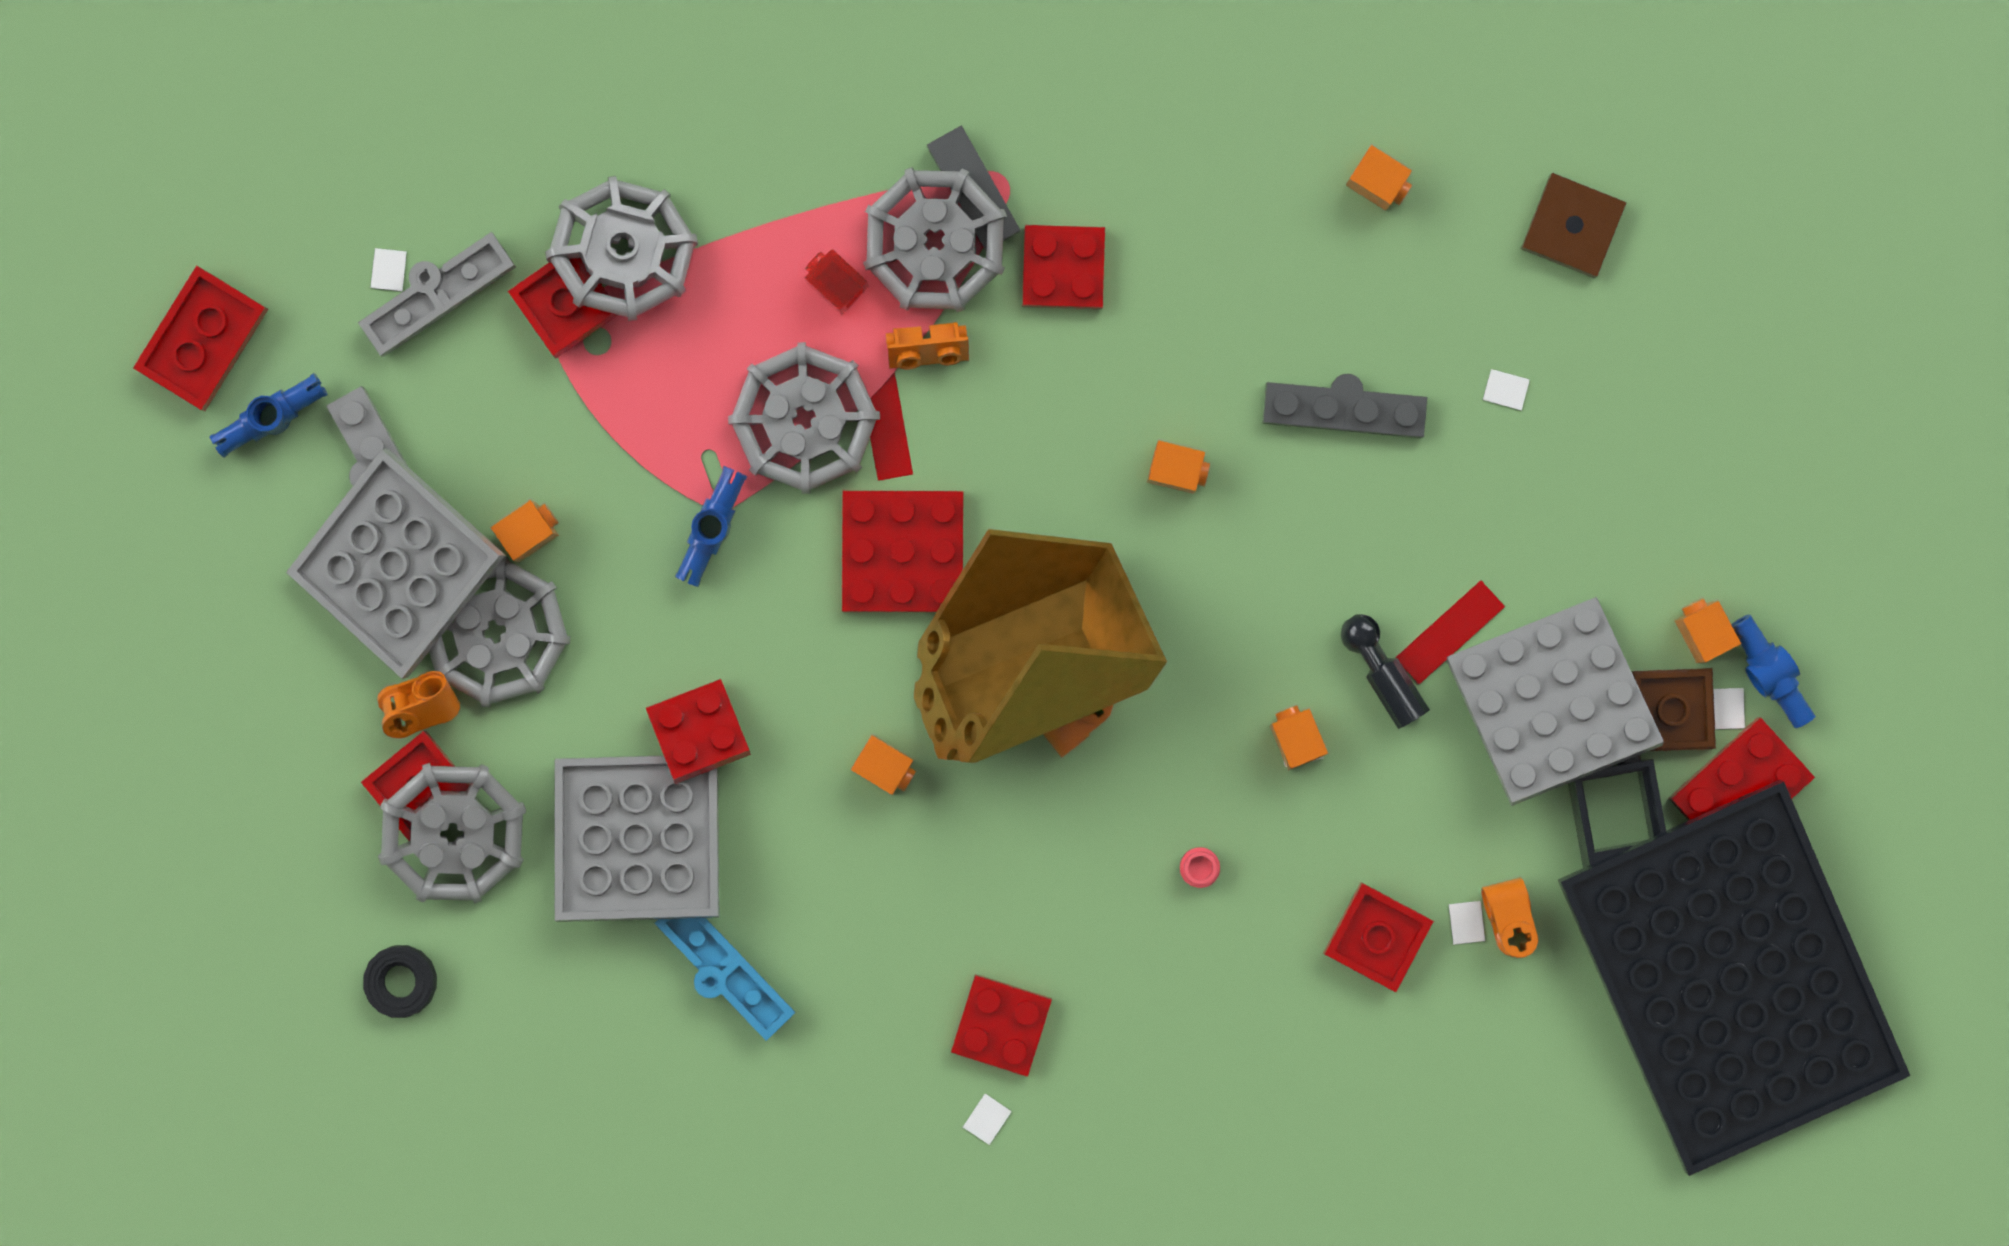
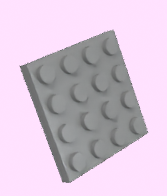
M381 449L286 573L403 679L408 678L505 554L389 449Z
M1597 597L1447 657L1448 666L1511 806L1658 748L1664 743Z
M664 756L555 759L556 922L720 918L718 768L675 784Z

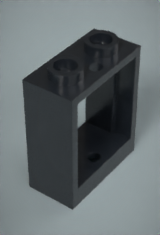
M1638 755L1568 783L1583 868L1640 842L1594 849L1582 781L1637 772L1649 838L1666 831L1653 759H1641V755Z

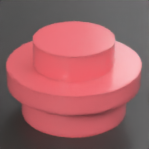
M1197 847L1190 849L1183 855L1180 861V874L1190 886L1196 888L1208 887L1219 876L1220 862L1217 856L1207 848Z

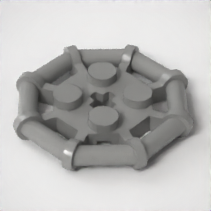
M913 167L905 169V174L872 206L868 205L866 208L868 228L866 261L863 262L864 267L878 278L900 302V308L906 311L910 308L955 309L957 313L965 310V305L998 274L1002 275L1005 269L1002 266L1004 218L1007 217L1005 209H1000L970 177V171L962 168L960 171L914 170ZM921 187H952L953 189L948 199H925ZM912 190L916 202L899 218L888 214ZM962 193L984 215L983 217L972 220L958 205ZM885 221L895 226L893 236L894 251L882 255L883 226ZM987 226L986 258L977 255L975 247L977 229ZM930 230L935 233L940 230L944 232L945 235L942 238V242L945 246L941 250L936 247H932L929 250L925 244L928 241L926 234ZM899 260L913 275L909 287L887 266L888 263ZM974 262L983 266L958 289L955 278L970 263ZM923 280L945 281L949 293L918 292Z
M616 176L608 177V181L571 200L564 199L559 205L560 215L550 249L545 253L547 262L554 265L573 296V304L579 308L587 306L627 317L628 321L637 320L638 315L674 296L681 297L686 290L684 282L693 249L698 245L697 235L690 232L670 199L671 194L665 189L661 192L623 182L617 180ZM620 197L649 206L644 211L622 205ZM610 198L611 206L606 209V212L598 216L597 213L590 216L585 212L589 208ZM657 213H661L674 235L664 236L661 230L660 232L658 231L653 219ZM574 222H578L585 227L580 245L568 246ZM621 238L627 239L628 247L632 248L633 251L625 253V255H618L616 250L611 248V244H619ZM676 248V254L669 274L660 267L664 249ZM569 259H582L587 272L591 275L585 284L581 281ZM651 278H655L662 283V285L635 299L634 287L643 286ZM599 283L624 289L625 300L594 292V289Z
M798 342L797 347L759 364L753 365L751 363L748 366L747 370L749 372L733 414L728 416V424L733 426L751 466L749 471L754 476L760 474L800 489L802 494H810L812 489L852 471L857 473L862 468L860 462L876 421L880 420V412L875 410L857 370L859 365L854 360L848 362L808 347L806 342ZM807 363L838 376L831 384L809 377ZM798 364L799 376L776 386L767 378ZM845 382L859 412H845L836 391ZM762 384L770 391L762 415H749ZM804 407L807 412L812 410L815 412L816 417L811 419L812 427L809 429H804L801 424L795 426L793 423V419L798 416L796 410ZM846 422H858L846 452L838 445L843 428H845ZM763 424L772 444L764 454L750 425ZM830 451H833L841 458L810 472V460ZM779 452L801 460V473L771 462V460Z
M506 556L503 557L487 578L496 577L495 590L474 595L457 615L454 622L446 629L452 631L459 655L450 662L448 661L442 636L429 651L434 671L443 673L450 686L481 702L482 707L489 708L491 704L535 691L539 694L543 691L546 679L565 645L570 644L571 636H567L555 594L557 589L552 581L548 583L513 564ZM507 579L531 591L534 595L526 602L511 595L506 591ZM540 602L550 634L538 632L532 609ZM493 620L496 621L497 625H504L506 628V632L500 635L501 642L494 643L492 638H486L485 630L489 629V622ZM537 641L549 642L532 671L526 663L530 651ZM467 662L485 672L484 684L476 682L456 669ZM518 668L525 677L494 686L497 673Z
M430 763L422 765L423 769L390 799H384L380 806L383 810L381 853L378 855L380 864L387 865L416 894V900L424 903L426 900H473L474 904L481 902L484 894L515 867L520 868L524 860L521 857L523 814L526 813L525 805L523 802L518 803L488 772L489 767L481 764L479 767L431 766ZM438 782L470 783L467 791H441ZM426 787H430L432 795L422 807L419 806L414 810L406 806ZM482 788L501 808L492 812L485 808L476 797L479 789ZM399 818H404L411 821L410 841L398 845ZM506 820L505 848L493 843L494 824ZM449 823H456L457 829L464 831L463 836L457 837L454 842H449L447 837L440 835L441 830H448ZM414 853L421 863L428 867L424 879L402 857ZM488 855L500 859L480 878L475 880L472 870L480 866ZM438 873L463 874L467 884H437L433 882Z

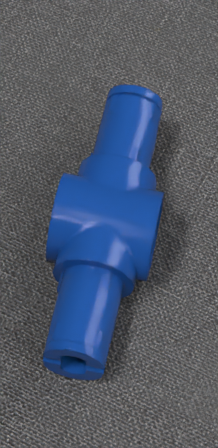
M313 373L310 377L286 391L281 389L271 396L254 398L249 403L246 411L239 414L240 419L219 432L210 435L212 443L217 445L215 447L216 450L224 458L252 439L257 442L267 435L283 433L289 427L291 420L298 417L297 412L328 395L325 387H321L322 382ZM269 405H274L277 410V418L271 425L264 426L261 421L262 410Z
M723 466V471L711 498L705 499L701 511L692 520V531L687 540V543L690 545L678 572L675 574L676 578L685 581L690 570H692L688 584L696 587L700 585V580L712 554H717L722 541L730 533L731 521L736 512L732 508L744 481L748 477L737 472L731 484L730 480L735 470ZM713 515L720 520L722 529L717 537H707L702 532L701 521L705 516Z
M1745 615L1733 622L1731 625L1747 655L1746 661L1749 666L1745 668V672L1753 686L1763 697L1769 696L1771 700L1777 701L1794 728H1800L1812 721L1816 716L1797 688L1800 683L1796 677L1800 675V671L1790 654L1782 646L1776 647L1773 642L1768 643L1751 615Z

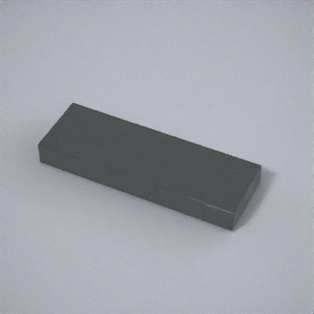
M962 125L927 144V148L940 171H960L962 168L970 171V177L1000 209H1005L1007 217L1004 218L1003 242L1021 232ZM962 193L958 203L972 220L983 217L984 215ZM987 226L977 229V237L986 252Z

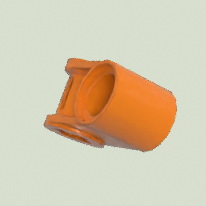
M429 671L405 682L387 686L380 691L377 697L379 708L384 712V718L381 723L383 732L391 738H405L437 724L447 723L460 710V702L445 675L439 671ZM391 697H394L395 703L391 702ZM401 720L405 721L404 726H402Z
M1113 705L1102 709L1104 713L1100 716L1094 712L1043 735L1062 758L1089 736V733L1106 721L1111 714Z
M1519 877L1482 887L1481 894L1484 907L1491 922L1499 950L1505 955L1516 958H1524L1531 955L1537 947L1538 934L1531 913L1529 895L1523 879ZM1513 929L1517 933L1525 934L1526 940L1520 942L1521 949L1508 943V938L1514 936Z

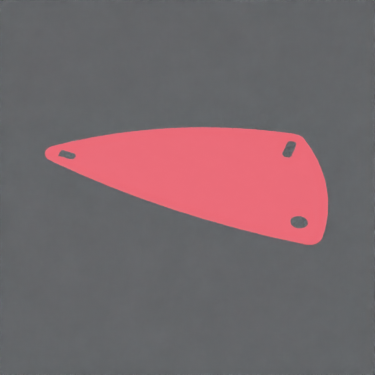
M988 171L1003 200L1007 203L1010 196V186L1007 179L998 172ZM921 187L925 199H948L952 192L950 187ZM888 190L833 203L768 222L693 249L684 282L686 290L681 297L674 296L638 315L637 320L628 321L627 317L618 315L600 327L608 331L611 336V346L604 354L593 355L585 349L582 340L558 357L570 382L587 408L607 433L641 466L671 488L701 505L704 504L706 498H711L714 491L701 460V455L705 450H713L717 454L722 469L723 466L735 470L730 480L731 484L737 472L748 476L733 508L773 482L774 480L760 474L754 476L749 471L751 466L733 426L728 424V416L733 414L749 372L747 370L748 366L751 363L753 365L759 364L797 347L798 342H806V346L848 362L854 360L859 365L857 370L871 398L898 369H889L886 333H893V328L921 326L922 337H924L929 331V325H933L944 310L910 308L906 311L900 308V302L870 270H866L863 262L866 261L868 228V213L865 211L868 205L872 206ZM912 190L888 214L899 218L916 202ZM885 221L883 226L882 255L894 251L893 236L895 226ZM930 230L926 234L928 238L925 244L929 250L932 247L941 250L945 246L942 242V238L945 235L944 232L940 230L935 233ZM976 236V254L979 255L983 246ZM674 257L660 263V267L669 274ZM899 260L888 263L887 266L909 287L913 275ZM974 262L970 263L955 278L958 288L973 267ZM651 278L643 286L634 287L635 299L662 285V283L655 278ZM923 280L918 292L949 293L945 281ZM609 285L604 287L609 296L625 300L624 289ZM807 363L809 377L831 384L838 376ZM798 364L767 378L776 386L799 376ZM845 382L836 392L845 412H857L858 409ZM762 384L749 415H762L770 391ZM804 407L796 410L798 416L793 419L794 425L801 424L804 429L812 427L811 419L816 417L813 410L807 412ZM763 424L750 425L764 454L772 446ZM780 452L771 460V462L787 468H792L801 461Z

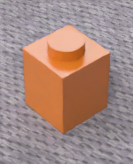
M1371 145L1346 183V186L1386 211L1392 202L1400 205L1409 192L1412 184L1406 180L1412 170Z
M1158 440L1147 483L1194 494L1197 485L1205 487L1210 463L1203 462L1204 451Z
M532 500L490 527L512 560L519 563L559 536L554 529V526L559 522L545 503L539 507L537 502Z
M1701 598L1683 607L1684 616L1674 620L1696 663H1706L1741 644L1719 601H1712L1706 604L1704 598Z
M1298 705L1275 714L1278 721L1272 723L1270 728L1288 771L1328 754L1310 708L1300 712Z
M871 735L851 768V771L891 795L895 793L897 788L904 792L916 773L910 767L914 759L875 735Z

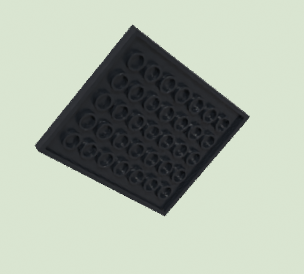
M1775 781L1558 879L1561 890L1682 1167L1688 1176L1911 1076L1784 781Z

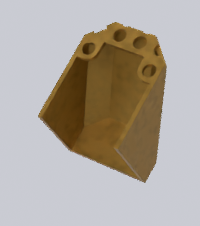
M988 529L918 642L917 658L922 663V674L920 679L915 682L914 700L922 714L921 718L929 738L932 739L937 758L976 763L1148 690L1167 663V660L1112 543Z

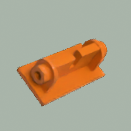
M957 322L929 325L930 338L927 339L922 337L921 326L893 328V333H886L889 369L901 368L910 370L921 365L941 364L949 366L960 361H969V340L966 325L958 326Z

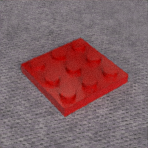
M842 490V612H937L963 570L964 491Z

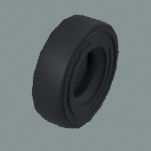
M394 945L379 951L369 961L363 975V990L368 1002L379 1013L391 1018H407L421 1012L431 1002L437 989V974L432 961L421 950L409 945ZM404 966L409 968L414 974L415 987L408 996L396 997L387 990L385 977L392 967Z

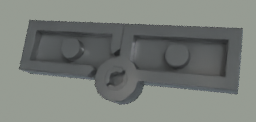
M1352 374L1338 376L1332 382L1330 388L1267 382L1262 423L1423 438L1428 397L1363 391L1362 382Z

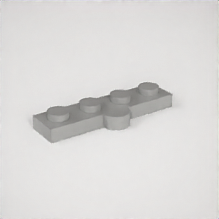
M490 232L447 261L440 269L428 261L416 263L409 272L411 287L359 321L358 324L379 355L385 357L506 275L516 266L496 236Z
M360 386L326 405L357 460L349 473L352 485L356 483L381 449H389L407 465L364 387Z

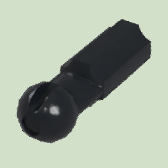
M1356 614L1346 620L1342 626L1340 636L1343 645L1349 651L1362 655L1370 668L1366 677L1397 728L1400 729L1426 714L1430 709L1398 658H1388L1378 643L1381 633L1378 623L1370 616Z

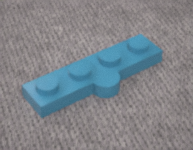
M706 918L658 919L654 923L699 970L694 979V986L698 994L705 998H715L722 994L765 1041L796 1013Z

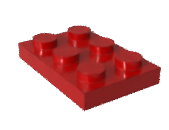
M196 265L133 369L198 409L206 411L269 309Z
M1757 717L1668 799L1689 821L1778 780L1785 782L1791 798H1793L1815 776L1761 717Z

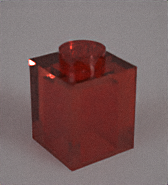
M833 249L826 255L823 252H819L805 268L809 272L805 277L806 283L841 315L869 287L868 281Z

